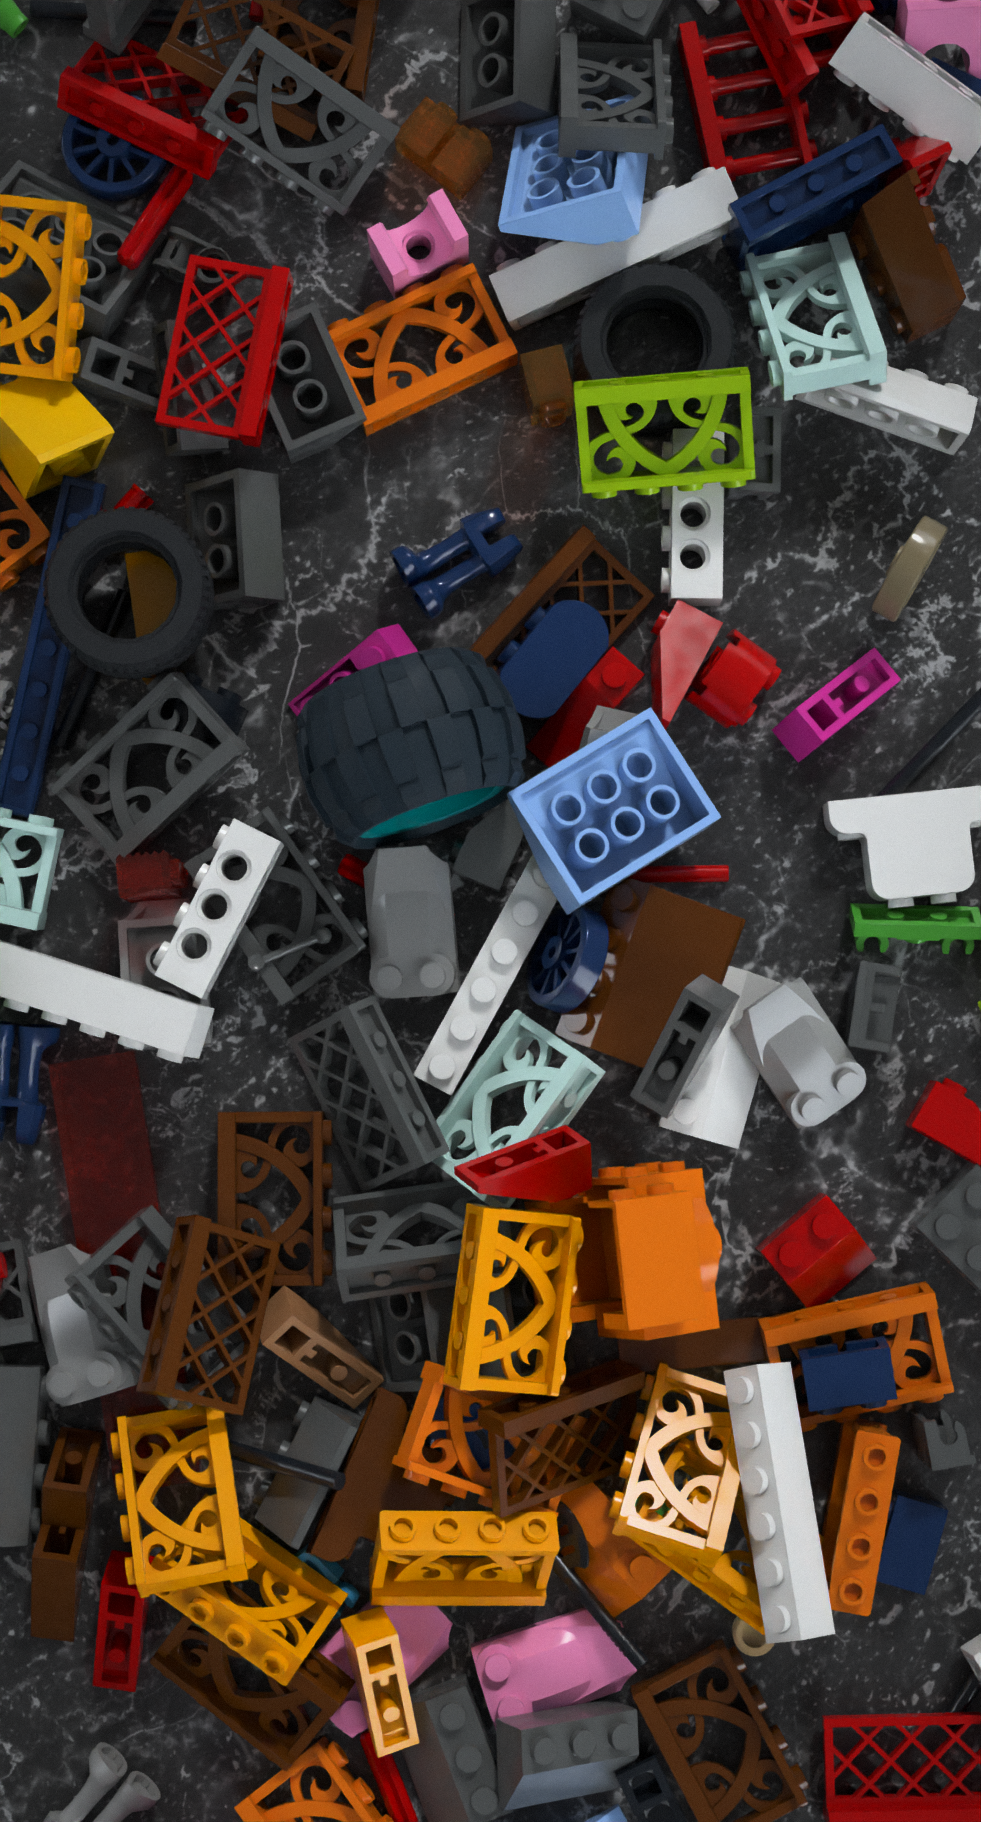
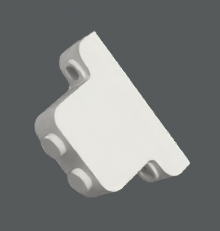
M981 786L828 801L822 806L824 824L829 833L836 836L838 841H860L867 893L877 901H888V909L914 906L913 898L930 897L931 904L957 902L956 893L964 891L972 885L975 878L970 828L981 827Z

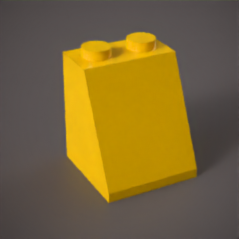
M18 376L16 380L4 385L0 382V460L24 500L62 484L63 475L76 478L98 467L115 431L109 422L71 382Z

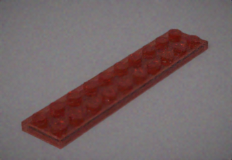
M136 1051L48 1065L77 1249L90 1255L121 1229L140 1209L152 1205L162 1216ZM136 1232L113 1254L132 1262L143 1238ZM162 1262L158 1263L156 1267L157 1274L152 1273L148 1268L146 1274L162 1281L165 1264ZM109 1265L112 1277L119 1276L126 1280L128 1272L118 1266ZM143 1284L141 1292V1317L143 1328L150 1331L160 1290ZM183 1366L179 1369L176 1380L180 1383L188 1384L187 1372H184ZM137 1385L100 1396L116 1495L115 1474L123 1473L122 1459L114 1460L111 1445V1433L118 1432L117 1417L126 1415L127 1418L171 1410L163 1405L156 1395L137 1392ZM196 1427L175 1430L173 1433L178 1442H180L187 1436L195 1433ZM152 1434L143 1436L138 1441L135 1451L140 1458L146 1459L153 1454V1449L149 1447L148 1443L160 1446L164 1454L171 1447L165 1438ZM191 1457L186 1459L187 1464L193 1471L197 1473L203 1472L201 1459L195 1465ZM177 1467L166 1478L161 1487L188 1483L190 1481L183 1476L179 1467ZM135 1470L138 1491L147 1474Z

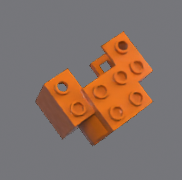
M684 1160L662 1163L661 1161L637 1163L632 1167L615 1166L599 1168L598 1177L592 1178V1189L574 1195L571 1199L556 1203L538 1200L524 1202L525 1210L562 1213L581 1218L584 1238L576 1260L575 1271L578 1277V1285L571 1299L569 1315L572 1323L597 1319L598 1337L641 1341L720 1328L715 1282L718 1274L719 1259L722 1254V1240L706 1204L702 1168H685ZM547 1227L536 1230L528 1239L529 1249L536 1241L546 1240L542 1246V1254L545 1257L549 1256L553 1234L551 1230ZM534 1291V1300H535V1307H536V1305L538 1304L539 1301H538L537 1295H536V1293H535V1291Z

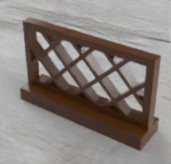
M184 0L156 58L215 90L229 69L222 64L216 46L239 38L241 39L242 46L246 42L245 36L250 35L254 28L243 31L235 6L249 1H254L262 6L267 24L259 27L263 30L269 29L271 36L275 39L277 37L273 27L292 22L300 27L305 45L291 50L295 53L307 50L311 64L317 68L311 48L330 43L344 51L337 68L323 72L327 76L333 75L331 79L338 84L356 47L271 0H228L227 3L206 10L202 0H196L200 12L190 15L189 12L195 0ZM231 8L238 33L214 40L206 15ZM268 9L283 17V19L272 22ZM202 17L209 39L208 43L192 48L177 39L185 22ZM306 31L322 40L310 43ZM212 48L215 60L199 51ZM250 56L247 61L248 63L241 70L250 68L254 81L241 74L237 76L235 81L257 85L258 77L255 66L261 65L263 59L253 62ZM285 76L286 85L282 86L283 89L278 87L272 89L274 93L288 89L289 95H292L294 93L293 87H296L297 84L296 81L291 83L289 76ZM237 91L228 96V98L239 104L252 102L257 105V95L251 92ZM272 101L274 123L311 142L319 125L317 109L312 114L299 107L297 103L279 104Z
M582 525L570 535L468 650L480 653L484 657L487 667H492L497 671L498 668L493 662L519 633L520 641L526 635L524 624L539 606L543 607L547 602L548 606L553 605L554 594L562 587H577V601L584 602L583 587L606 586L607 611L598 612L601 616H608L609 648L655 595L595 539L596 536L585 525ZM592 552L605 563L606 580L583 581L582 563ZM612 570L623 580H613ZM576 571V582H566ZM613 585H629L641 598L630 610H614ZM614 615H625L615 626ZM538 718V719L542 722V721H544L545 718Z
M199 1215L176 1218L136 1389L137 1392L159 1395L228 1414L243 1416L281 1243L213 1223L211 1219ZM210 1234L221 1236L229 1251L227 1255L213 1263L206 1250ZM235 1241L241 1242L243 1244L237 1247ZM252 1246L265 1250L262 1267L253 1274H251L241 1253ZM233 1259L243 1280L228 1290L217 1269ZM209 1275L220 1296L203 1306L196 1292L199 1281ZM248 1287L254 1303L252 1311L242 1317L232 1296ZM221 1303H224L234 1323L218 1333L207 1313ZM200 1319L210 1339L193 1350L186 1337L190 1324ZM238 1329L245 1344L243 1353L232 1360L222 1340ZM214 1346L224 1367L208 1377L198 1356ZM190 1363L200 1383L187 1392L175 1389L179 1369ZM227 1373L235 1385L231 1403L221 1401L212 1385ZM204 1390L207 1397L198 1395V1393Z
M615 1359L565 1377L563 1384L560 1385L558 1397L521 1393L477 1409L478 1426L488 1430L493 1514L503 1518L619 1472L625 1452L633 1453L636 1439L630 1438L629 1434L637 1412L636 1391L645 1388L644 1371ZM621 1397L622 1407L614 1421L606 1416V1413L613 1401ZM588 1410L592 1414L580 1434H578L571 1427L580 1412ZM601 1421L609 1426V1429L598 1448H596L589 1441ZM553 1422L557 1427L546 1446L543 1447L536 1440L545 1425ZM569 1434L575 1439V1442L562 1461L555 1454L566 1435ZM619 1435L623 1437L624 1454L611 1459L607 1455ZM519 1436L522 1440L508 1461L505 1459L504 1440ZM533 1447L541 1454L527 1475L519 1468ZM585 1448H587L594 1454L586 1468L576 1472L573 1468ZM552 1461L559 1466V1469L551 1482L542 1486L538 1482ZM517 1474L525 1481L516 1496L507 1500V1488Z

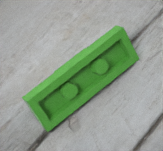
M850 903L849 919L856 948L860 952H863L864 942L869 937L878 938L880 952H886L888 949V938H896L897 940H904L913 944L924 943L927 940L940 941L943 954H949L950 943L956 939L964 940L965 954H971L974 950L973 940H981V914L978 907L914 905L911 907L888 909V904Z

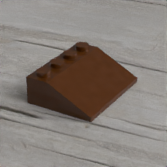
M628 877L608 890L600 914L607 923L609 932L608 952L600 977L590 994L579 1006L569 1012L562 1013L554 1035L644 1069L684 987L701 974L706 975L721 985L723 984L746 920Z

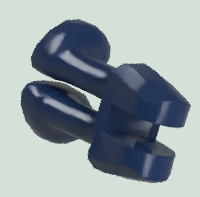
M499 507L461 518L458 531L427 550L415 553L406 546H399L389 552L400 577L407 588L412 587L413 598L429 620H433L443 612L445 599L454 591L485 572L490 577H495L522 551L523 545L515 534L506 536L490 546L485 540V537L498 530L506 522ZM469 550L472 554L471 557L437 578L417 584L428 574L461 553Z
M0 1021V1142H2L5 1133L7 1110H18L16 1141L18 1144L34 1145L41 1130L47 1106L39 1102L41 1059L44 1050L58 1042L60 1026L47 1024L19 1025L18 1085L16 1097L9 1096L10 1063L18 1023Z

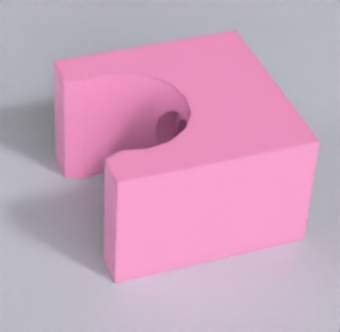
M898 0L894 33L923 55L933 47L946 43L960 46L966 72L981 79V0Z
M443 189L429 195L426 199L428 202L427 207L408 223L395 229L386 230L383 223L379 222L366 229L370 257L394 299L401 297L402 292L415 283L424 282L426 285L440 278L441 272L455 264L464 265L469 262L468 233ZM416 246H424L430 251V254L421 260L410 257L408 253Z

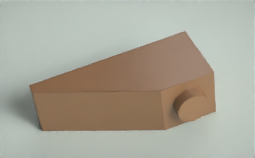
M284 1285L268 1300L260 1335L262 1345L350 1407L355 1409L384 1381L383 1375L314 1306Z

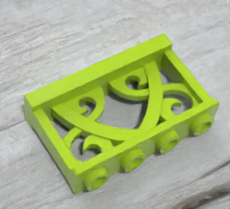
M748 367L574 382L582 493H591L592 498L604 499L617 496V491L634 489V493L637 495H651L659 493L660 487L677 486L679 491H696L702 489L705 483L720 482L721 487L736 488L745 486L747 484L746 480L756 479L751 381ZM739 393L741 429L731 423L720 421L728 394ZM697 398L700 401V407L694 412L706 413L704 419L691 416L684 411L683 406L686 400ZM668 399L672 412L680 421L698 428L692 438L668 459L656 455L632 435V433L644 428L653 418L657 408V400ZM630 403L641 405L644 411L643 415L635 422L624 425L622 420L633 418V416L626 412V407ZM598 405L609 431L599 434L590 441L587 406ZM715 431L726 432L732 435L739 444L737 456L729 463H717L711 458L712 452L717 448L727 451L725 444L720 439L712 437ZM615 439L619 445L609 451L606 461L617 457L622 460L623 465L616 472L605 473L595 465L594 455L602 444ZM698 456L702 466L686 467ZM636 461L642 466L649 469L643 471H633L636 465Z

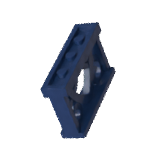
M883 123L729 204L728 212L732 218L727 234L721 237V241L738 272L745 270V254L754 252L756 257L784 251L857 213L865 202L885 188L884 186L890 173L901 167L903 159Z

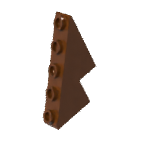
M60 1427L42 1486V1524L32 1555L31 1637L74 1642L103 1432Z

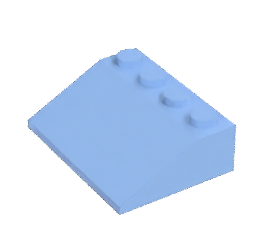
M627 94L605 102L613 108L630 101L634 97ZM558 115L516 127L498 222L500 231L592 245H600L611 241L622 242L633 235L639 234L649 153L576 150V158L558 157Z
M651 707L507 793V797L543 878L567 915L701 833L721 818V815Z

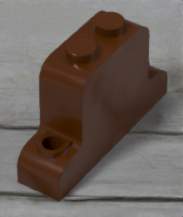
M382 1387L373 1391L359 1428L339 1471L345 1474L346 1483L339 1491L331 1490L305 1553L330 1562H336L341 1559L349 1560L359 1537L375 1544L381 1511H443L445 1505L450 1507L453 1504L456 1496L440 1490L443 1482L430 1478L428 1486L403 1478L405 1468L392 1464L394 1455L398 1453L404 1436L403 1431L410 1416L404 1400L399 1395ZM423 1446L422 1453L426 1461L436 1463L442 1458V1453ZM456 1465L446 1473L457 1476Z

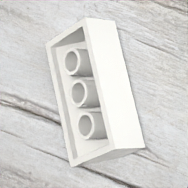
M814 354L813 361L808 365L820 363L823 356ZM888 361L887 380L884 383L869 385L868 380L796 394V400L950 455H954L969 436L978 400L977 397L968 395L969 391L960 385L946 383L943 386L929 381L928 375L915 369L901 371L888 366Z
M729 966L722 986L740 997L720 1036L672 1114L667 1119L658 1114L656 1126L732 1148H739L759 1072L730 1029V1026L742 1018L744 1009L781 983Z

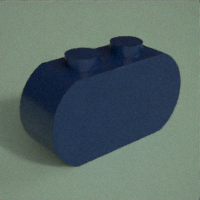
M565 600L548 606L546 610L539 606L524 624V627L529 631L519 643L512 640L498 656L497 660L502 665L496 673L512 696L519 717L538 719L554 715L607 650L609 633L605 620L595 608L581 601Z

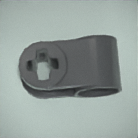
M170 226L167 232L169 240L160 258L154 259L152 267L167 278L184 283L189 254L232 261L228 253L222 248L203 241L184 229ZM198 268L195 280L197 289L209 293L223 283L220 277L208 278L206 277L208 270ZM224 273L227 279L234 276L233 274ZM229 290L226 291L225 293H223V294L220 295L219 297H221V296H226L227 294L230 293V291H229Z

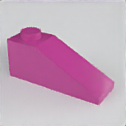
M874 647L795 708L772 731L799 763L895 686L901 679Z

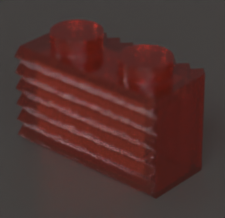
M155 850L152 854L145 852L141 855L137 852L134 856L128 853L125 857L119 854L116 858L119 897L130 903L182 898L181 888H188V873L183 866L185 862H181L180 859H176L165 850H162L160 854Z

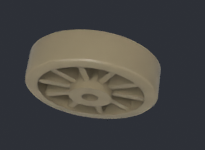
M928 516L921 518L906 544L900 547L885 573L887 577L871 606L872 611L892 622L899 618L947 534L948 528Z

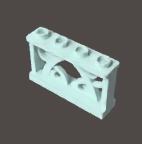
M845 232L828 235V242L756 257L754 252L745 254V270L739 272L743 297L750 296L751 298L748 302L751 323L753 327L760 326L761 330L758 331L760 351L763 357L768 355L771 361H768L770 382L772 387L779 386L784 401L793 400V395L864 380H868L869 385L886 382L887 349ZM790 276L796 282L792 284L788 279H785L783 277ZM776 279V284L781 287L769 289L764 283L765 281ZM828 289L837 291L831 296L823 295L824 291ZM806 297L820 307L844 311L828 321L823 330V336L803 330L788 321L792 312ZM770 303L776 304L773 310ZM844 328L851 332L847 335H842L838 332L837 339L832 338L837 329ZM814 354L823 356L820 363L808 365L813 361ZM795 356L804 357V366L795 368L790 363L791 358Z
M0 807V826L12 828L5 834L2 840L0 838V877L4 881V884L0 883V923L36 931L45 929L48 914L46 911L64 829L53 827L55 820L53 818L29 814L28 821L11 818L13 810ZM24 835L36 838L42 849L40 859L30 867L17 868L14 860L25 858L31 849L24 852L20 851L16 846V841ZM38 874L31 909L24 908L20 877Z
M515 1010L509 1019L502 1024L497 1036L484 1054L477 1059L470 1074L460 1088L453 1093L449 1103L437 1118L436 1122L450 1152L436 1158L432 1162L488 1205L510 1208L516 1198L477 1193L454 1174V1166L565 1124L568 1126L606 1071L519 1010ZM533 1040H537L540 1046V1055L536 1066H533L534 1056L532 1052L527 1049ZM552 1048L567 1057L560 1069L548 1067ZM526 1051L525 1056L521 1060H519ZM526 1085L524 1092L526 1117L519 1126H506L492 1134L490 1118L493 1098L510 1089ZM536 1092H538L541 1096L535 1103ZM510 1138L506 1145L500 1143L503 1140ZM457 1147L462 1150H470L476 1147V1150L466 1158L455 1160L451 1156Z

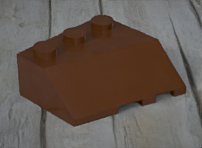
M916 168L907 171L861 206L849 233L851 236L848 238L853 255L857 260L863 259L870 273L867 275V279L873 294L877 298L882 296L889 310L886 312V317L892 331L896 335L901 334L905 344L951 323L966 299L948 249L942 243L936 245L933 238L936 234L933 222L936 219L931 206L927 205L924 207L920 205L914 190V186L921 183Z

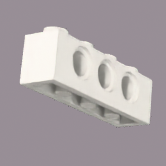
M673 428L670 442H663L662 458L668 459L677 453L692 438L697 429ZM715 431L712 437L718 438L724 443V432ZM715 449L711 454L712 460L717 463H724V449ZM698 456L686 467L702 466ZM720 482L705 483L702 489L696 491H679L677 486L662 487V509H669V526H662L661 551H669V568H661V593H668V605L674 606L678 599L691 606H719L723 599L724 487H721ZM687 509L697 510L702 515L703 523L696 527H690L682 521L680 514ZM686 551L697 552L702 558L703 565L697 569L686 568L681 563L680 555Z
M233 819L230 827L223 824L212 846L217 849V852L210 865L204 863L201 866L193 882V887L198 890L191 904L186 902L182 904L173 922V925L178 927L171 943L164 941L153 961V964L158 966L155 976L205 1000L284 847L281 841L236 819ZM235 857L243 858L247 863L246 874L239 880H229L224 871L226 863ZM214 896H222L227 902L225 915L217 920L209 919L205 913L207 901ZM193 935H203L207 941L206 953L198 959L190 958L185 950L187 940Z

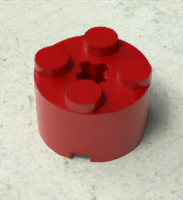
M736 629L731 630L725 636L731 643L729 642L724 650L717 646L693 679L690 686L695 688L696 692H687L684 696L685 700L726 729L731 725L733 727H736L738 724L743 726L757 708V704L752 702L756 695L763 688L766 691L769 690L782 669L775 665L777 659Z

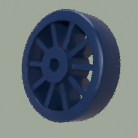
M124 92L138 100H144L133 93ZM69 114L62 130L61 149L70 174L83 190L103 200L125 201L141 196L159 181L167 166V160L152 153L149 154L136 148L138 146L101 128L98 132L93 131L91 128L94 125ZM87 139L94 142V144L84 146V141ZM96 157L88 166L85 159ZM131 159L146 164L138 175L129 163ZM108 164V178L106 181L97 175ZM124 166L131 179L116 182L117 169Z
M581 906L567 915L564 909L560 908L544 924L532 947L526 971L527 991L530 999L535 1004L556 1013H566L579 1006L590 994L603 970L609 945L607 923L600 913Z

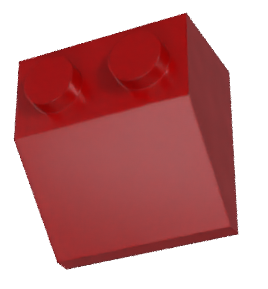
M821 1192L755 1247L806 1308L826 1303L877 1259L849 1220L832 1200Z

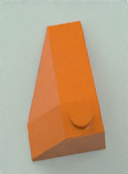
M535 1462L532 1463L528 1468L532 1469ZM578 1463L573 1468L576 1472L584 1470ZM542 1475L541 1479H540L539 1482H538L539 1484H542V1481H543V1478H544L543 1475ZM596 1481L562 1494L560 1501L576 1516L588 1544L589 1565L587 1568L574 1567L575 1572L609 1613L616 1617L642 1600L672 1568L628 1536L612 1534L615 1519L608 1517L612 1498ZM564 1525L559 1530L560 1535L563 1536L569 1533L567 1525ZM574 1546L564 1547L561 1551L562 1555L565 1556L574 1552Z

